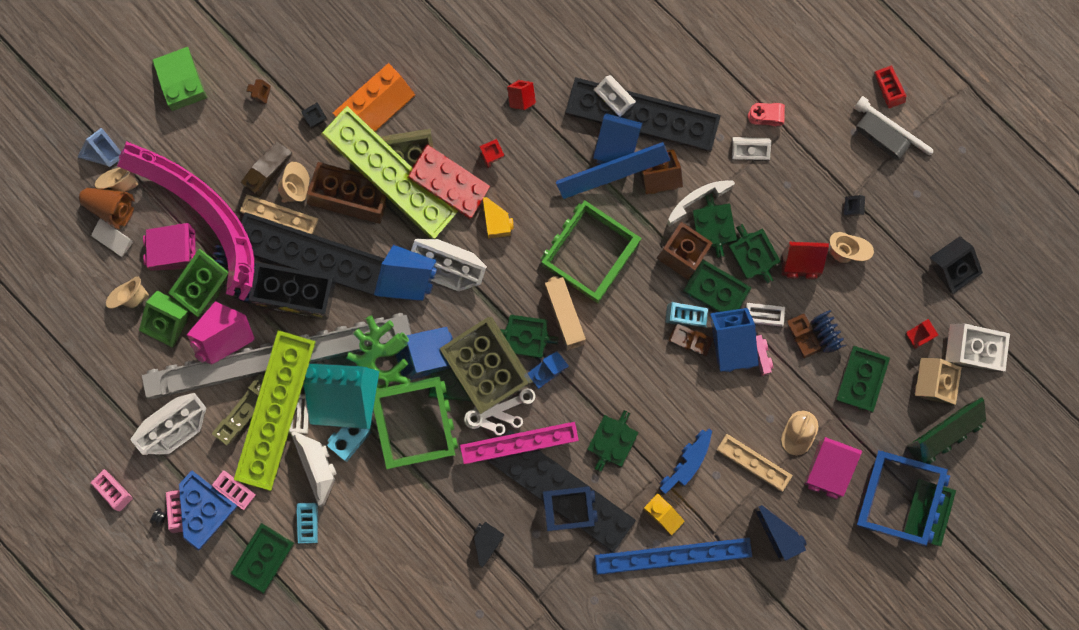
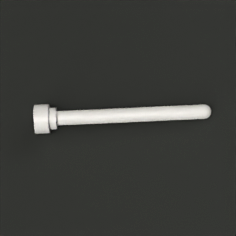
M864 96L855 105L854 109L858 112L873 113L927 155L933 154L931 147L871 107L868 99Z

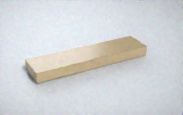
M247 194L240 210L242 214L247 212L310 234L314 233L318 218Z
M728 434L725 435L716 450L780 492H783L793 476Z

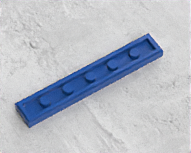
M662 142L557 180L556 185L562 198L566 199L668 162L670 157Z

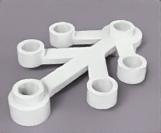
M526 388L520 392L519 396L497 404L482 414L479 413L475 406L474 410L466 413L464 417L465 424L471 429H477L481 426L493 431L495 435L501 436L505 432V426L503 424L496 425L485 419L493 416L510 423L513 428L521 427L523 424L521 417H514L502 411L521 403L525 405L531 404L535 400V393L533 390ZM528 394L530 399L524 400L523 395ZM471 416H475L477 418L476 423L471 422ZM514 419H518L520 421V424L518 426L514 425ZM497 426L502 428V433L496 431Z

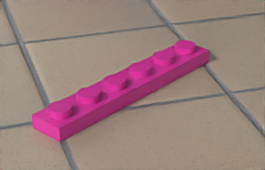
M575 422L462 444L460 447L465 465L578 442L579 439Z

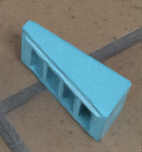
M671 302L667 305L666 323L706 327L708 308ZM682 310H685L684 319H681ZM690 311H692V320H689ZM697 312H700V320H699V322L696 321V320H697Z
M317 503L297 504L298 543H318ZM312 509V513H302V510ZM313 517V521H302V518ZM313 525V529H302V526ZM302 533H313V537H302Z

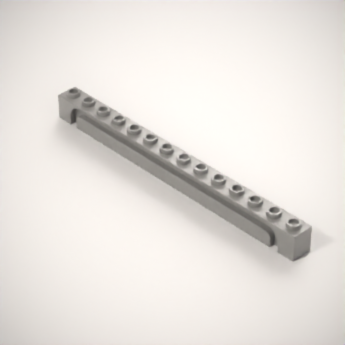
M403 313L394 314L392 318L384 320V317L374 319L378 327H382L389 320L394 324V327L379 339L382 344L387 343L397 333L412 334L408 317L403 315ZM358 322L351 328L341 326L335 328L336 331L329 333L328 330L317 332V335L311 337L309 335H301L300 337L316 341L310 363L348 355L349 351L352 353L362 352L359 347L360 340L353 332L358 328L364 334L370 332L368 324ZM271 343L262 344L260 348L254 350L252 347L244 348L241 350V353L234 354L233 352L212 365L205 361L196 363V360L185 362L184 366L169 365L166 366V370L158 371V369L148 370L147 374L142 375L146 398L149 400L257 376L260 373L265 374L273 345Z

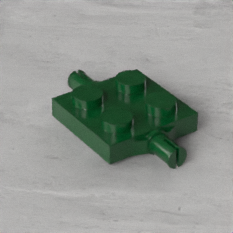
M707 194L705 195L707 206L702 209L693 210L696 232L711 241V247H715L716 258H720V254L722 258L725 257L722 246L727 243L737 242L730 203L716 205L714 204L713 194H710V200Z
M743 224L737 226L736 229L741 238L729 245V249L746 280L762 274L766 284L773 282L774 280L769 270L771 267L779 264L781 260L762 228L755 233L748 234Z
M510 315L506 330L500 329L516 355L543 358L546 343L558 345L559 337L548 336L547 334L548 320Z
M623 410L619 420L603 415L586 449L599 458L594 468L595 470L602 472L606 462L622 467L639 433L626 424L631 413Z

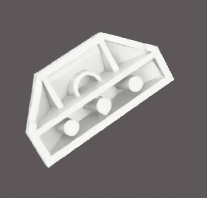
M438 239L414 240L412 252L437 260L435 264L437 273L431 281L456 291L481 285L487 266L474 253Z
M195 393L176 397L145 419L130 440L142 455L170 454L201 431L206 407Z
M292 432V438L318 506H324L335 482L334 475L337 474L333 463L329 465L327 459L330 456L326 445L322 446L320 442Z

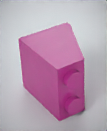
M189 223L146 229V235L143 236V244L146 247V254L143 257L144 265H147L150 271L185 269L196 254L195 230Z
M216 301L187 334L190 346L195 352V357L200 362L205 361L211 365L255 339L246 315Z
M824 437L818 443L804 484L808 485V489L819 493V490L827 492L826 496L833 499L844 497L862 451Z

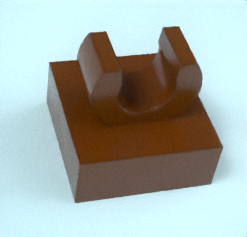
M256 79L254 85L248 84L246 92H250L251 97L259 103L266 104L271 86L261 79Z

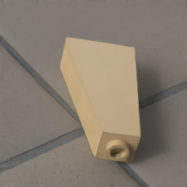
M555 276L548 279V282L545 283V288L566 350L585 345L586 338L564 278Z

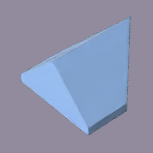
M100 128L86 139L78 158L111 167L119 161L121 151L108 134Z

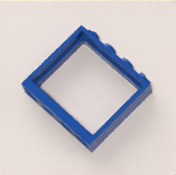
M878 450L857 526L927 547L928 543H932L935 532L931 531L933 524L937 525L940 513H937L938 505L942 506L945 494H942L944 486L948 487L950 475H947L948 469ZM885 459L940 475L923 537L868 522Z

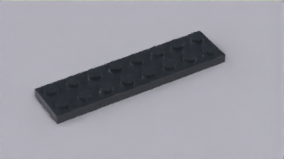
M575 77L565 112L566 115L601 124L605 114L618 116L594 91L600 83ZM625 90L636 103L620 117L642 123L640 134L708 152L712 151L721 115Z
M247 212L244 213L241 224L250 240L253 256L292 269L333 276L337 284L376 296L374 293L381 265L385 258Z
M509 430L506 435H511V434H516V433H514L512 430ZM540 450L487 460L543 502V492L589 487ZM590 487V491L595 493V502L592 503V508L597 511L598 522H594V527L581 529L614 552L636 519ZM585 493L552 496L553 509L572 523L589 521Z

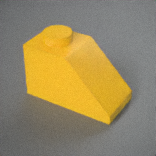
M487 197L483 198L488 239L511 236V230H514L513 218L509 219L506 211Z
M658 493L643 508L671 536L685 522Z

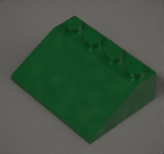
M983 397L968 403L906 447L915 460L931 464L936 460L935 456L941 452L944 455L952 449L950 445L955 442L960 444L968 438L966 434L971 431L975 433L983 428L982 423L987 421Z

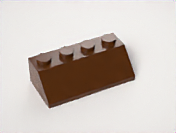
M321 162L317 163L306 194L307 205L381 224L388 200L362 173Z

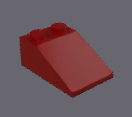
M789 242L782 252V275H787V278L796 279L798 276H806V279H817V277H820L824 270L829 243Z

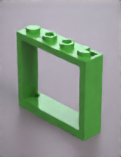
M584 200L582 205L579 203L573 211L575 215L572 219L568 218L562 226L564 230L561 235L557 234L551 242L553 244L552 248L545 250L540 258L542 259L541 266L559 278L563 277L565 282L596 303H599L640 244L642 238ZM585 212L630 241L595 293L550 263Z
M440 376L376 389L374 413L386 469L455 455V449H458L456 437L452 438L451 430H454L453 420L448 419L447 412L450 411V405L448 400H444L443 393L447 391L445 382L440 381ZM435 387L448 449L394 460L381 398Z

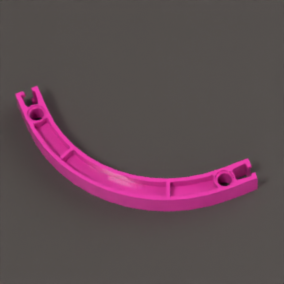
M126 141L119 155L117 167L138 174L165 187L187 202L205 219L220 240L227 258L228 282L226 294L233 296L235 293L234 289L237 287L241 289L239 299L245 300L252 288L254 256L248 235L235 213L215 191L191 172L163 156Z

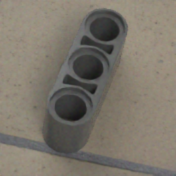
M867 112L856 125L858 132L896 160H900L911 146L905 137L871 112Z

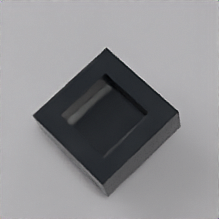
M318 102L301 111L311 129L328 120Z
M846 196L844 215L848 217L864 215L865 196Z

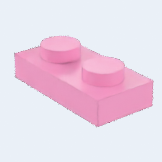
M762 335L756 336L758 364L761 375L765 376L771 373L773 363L771 358L767 357V341L762 338Z

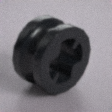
M157 508L150 519V523H155L156 527L159 528L166 519L167 512H162L161 508Z

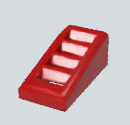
M892 65L874 72L888 108H893L906 102V93ZM889 74L891 75L890 77L885 78V79H882V78H881V77L886 76V75H889ZM892 81L894 82V83H892V84H889V85H886V86H885L886 83H889V82H892Z

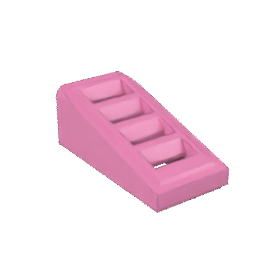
M105 469L91 482L92 486L114 510L120 512L133 499ZM107 478L108 480L100 487L99 485ZM112 484L113 486L107 492H105V490ZM116 490H118V492L111 498L110 496H111Z
M223 471L212 484V487L243 510L246 509L256 496L255 493L242 483L234 480V477L226 471ZM228 478V482L221 488L220 485ZM234 483L235 486L229 493L226 492L231 484ZM240 487L242 490L239 492L236 498H234L233 495ZM244 493H248L243 502H239Z
M179 490L166 492L168 529L171 533L183 532L182 523L175 524L182 522V517H174L176 514H181V508L173 509L175 506H180V501L172 502V499L180 498Z

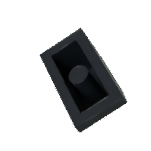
M484 522L483 525L479 523L473 532L476 534L474 540L479 565L482 568L505 536V534L487 522Z

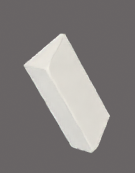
M606 76L594 89L619 117L636 103L612 76Z
M732 138V159L770 160V138Z
M102 219L98 221L91 235L121 257L124 256L133 243L131 239Z

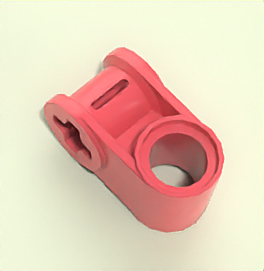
M756 103L748 113V120L754 125L782 126L785 123V105L781 103Z

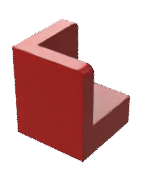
M518 80L507 86L511 108L526 110L536 103L533 82Z
M497 139L479 146L480 154L487 168L491 167V163L505 157Z
M927 319L907 331L906 335L916 349L937 337L938 333L930 320Z

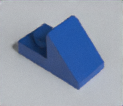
M556 351L544 358L539 365L528 372V375L539 390L568 368L569 365L559 352Z

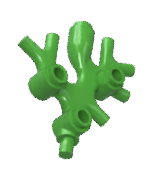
M373 316L367 317L366 322L370 332L364 334L359 328L353 332L360 340V349L365 353L363 355H356L349 351L346 359L355 362L357 366L379 371L377 389L388 387L389 383L394 381L401 384L409 383L411 379L400 374V371L408 365L405 359H402L393 368L386 371L380 370L375 364L378 357L393 356L408 345V337L402 332L400 334L397 333L387 343L382 344L379 339L394 327V324L389 320L382 327H378Z

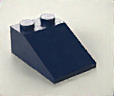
M763 505L754 509L780 562L806 551L805 546L807 543L802 535L799 536L798 532Z

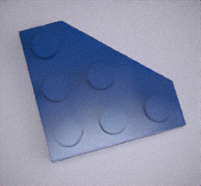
M191 470L179 484L183 540L197 551H200L235 511L237 505Z

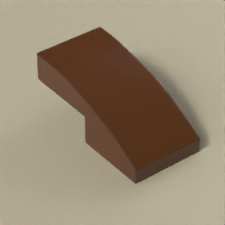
M805 313L787 321L804 359L821 351L822 348L813 333V328Z
M677 323L674 325L668 341L697 354L707 356L713 338Z

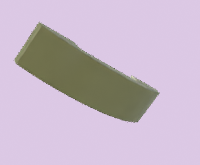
M261 373L248 387L249 390L226 419H223L212 432V435L226 446L236 438L252 419L264 375Z

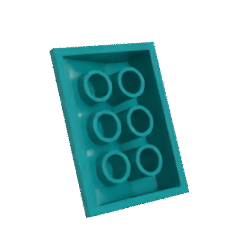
M309 364L303 384L310 424L370 429L379 371L361 366Z

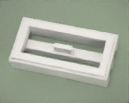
M753 303L746 304V308L749 309L751 316L780 319V321L753 319L755 324L783 327L785 307ZM750 308L781 312L780 314L752 312Z
M300 394L297 404L296 429H293L292 421L289 433L308 434L309 415L305 394ZM302 399H305L304 427L301 429Z

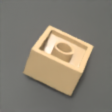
M921 358L918 367L919 374L915 386V396L925 400L956 405L962 367L943 359Z

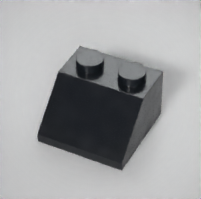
M960 236L929 257L934 271L952 294L983 273L973 245Z

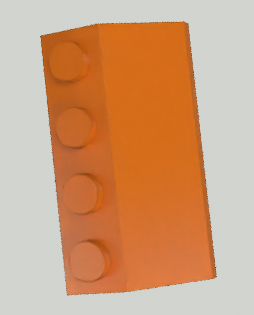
M388 63L333 112V115L336 118L348 106L376 132L414 98L415 94L402 76Z

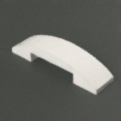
M718 181L696 189L675 207L668 219V226L673 225L686 216V211L684 210L686 207L711 192H714L716 197H719L731 190L735 183L733 181Z

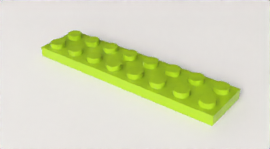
M348 106L321 133L332 146L431 239H435L457 214L458 211L407 178L412 167Z
M278 330L234 480L272 490L316 341Z

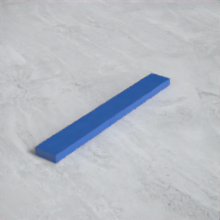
M750 538L600 554L595 555L596 573L600 575L751 558L752 551Z

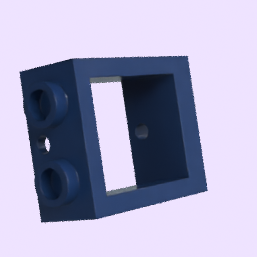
M590 486L543 492L547 532L594 527V522H598L597 511L592 508V503L595 502V493L590 491ZM585 493L589 521L555 525L552 496Z

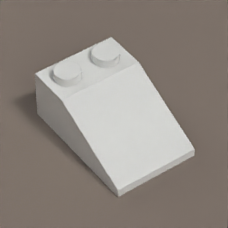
M950 324L945 361L956 365L1005 372L1010 334L969 324Z

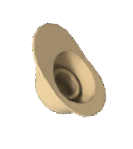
M290 162L287 164L283 178L278 184V192L282 197L283 203L287 201L302 202L306 198L310 178L307 170L300 163Z
M120 167L105 172L95 182L97 189L111 188L114 191L123 192L129 191L138 185L134 173Z
M842 232L834 233L830 237L831 248L829 253L839 262L848 263L851 260L867 261L873 256L874 250L872 245L863 238Z
M134 277L115 288L108 296L106 306L110 309L121 305L135 308L146 300L149 294L140 284V277Z
M797 411L789 418L781 438L782 446L789 454L802 455L811 447L819 427L818 421L813 414L807 411Z

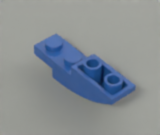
M710 428L706 432L704 430L700 431L695 436L697 441L693 445L688 443L681 450L684 453L681 458L686 463L680 462L673 469L675 474L671 478L667 475L659 483L662 486L659 491L663 495L677 482L684 487L697 472L708 451L712 434Z

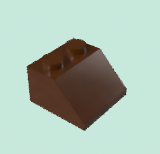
M674 149L667 150L670 161L640 171L646 194H656L661 191L676 190L683 187L682 170Z
M680 222L656 259L688 280L711 247L712 242L683 222Z

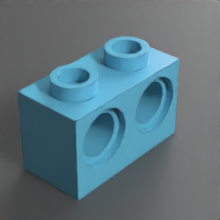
M342 427L338 433L334 432L330 436L327 446L347 462L372 433L369 429H359L358 434L350 435V428ZM341 440L347 443L344 450L337 449V443Z

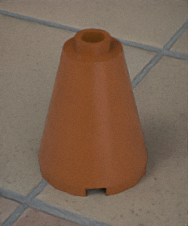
M85 188L79 194L80 204L113 228L121 229L120 226H125L131 219L134 207H131V204L135 200L133 195L128 192Z

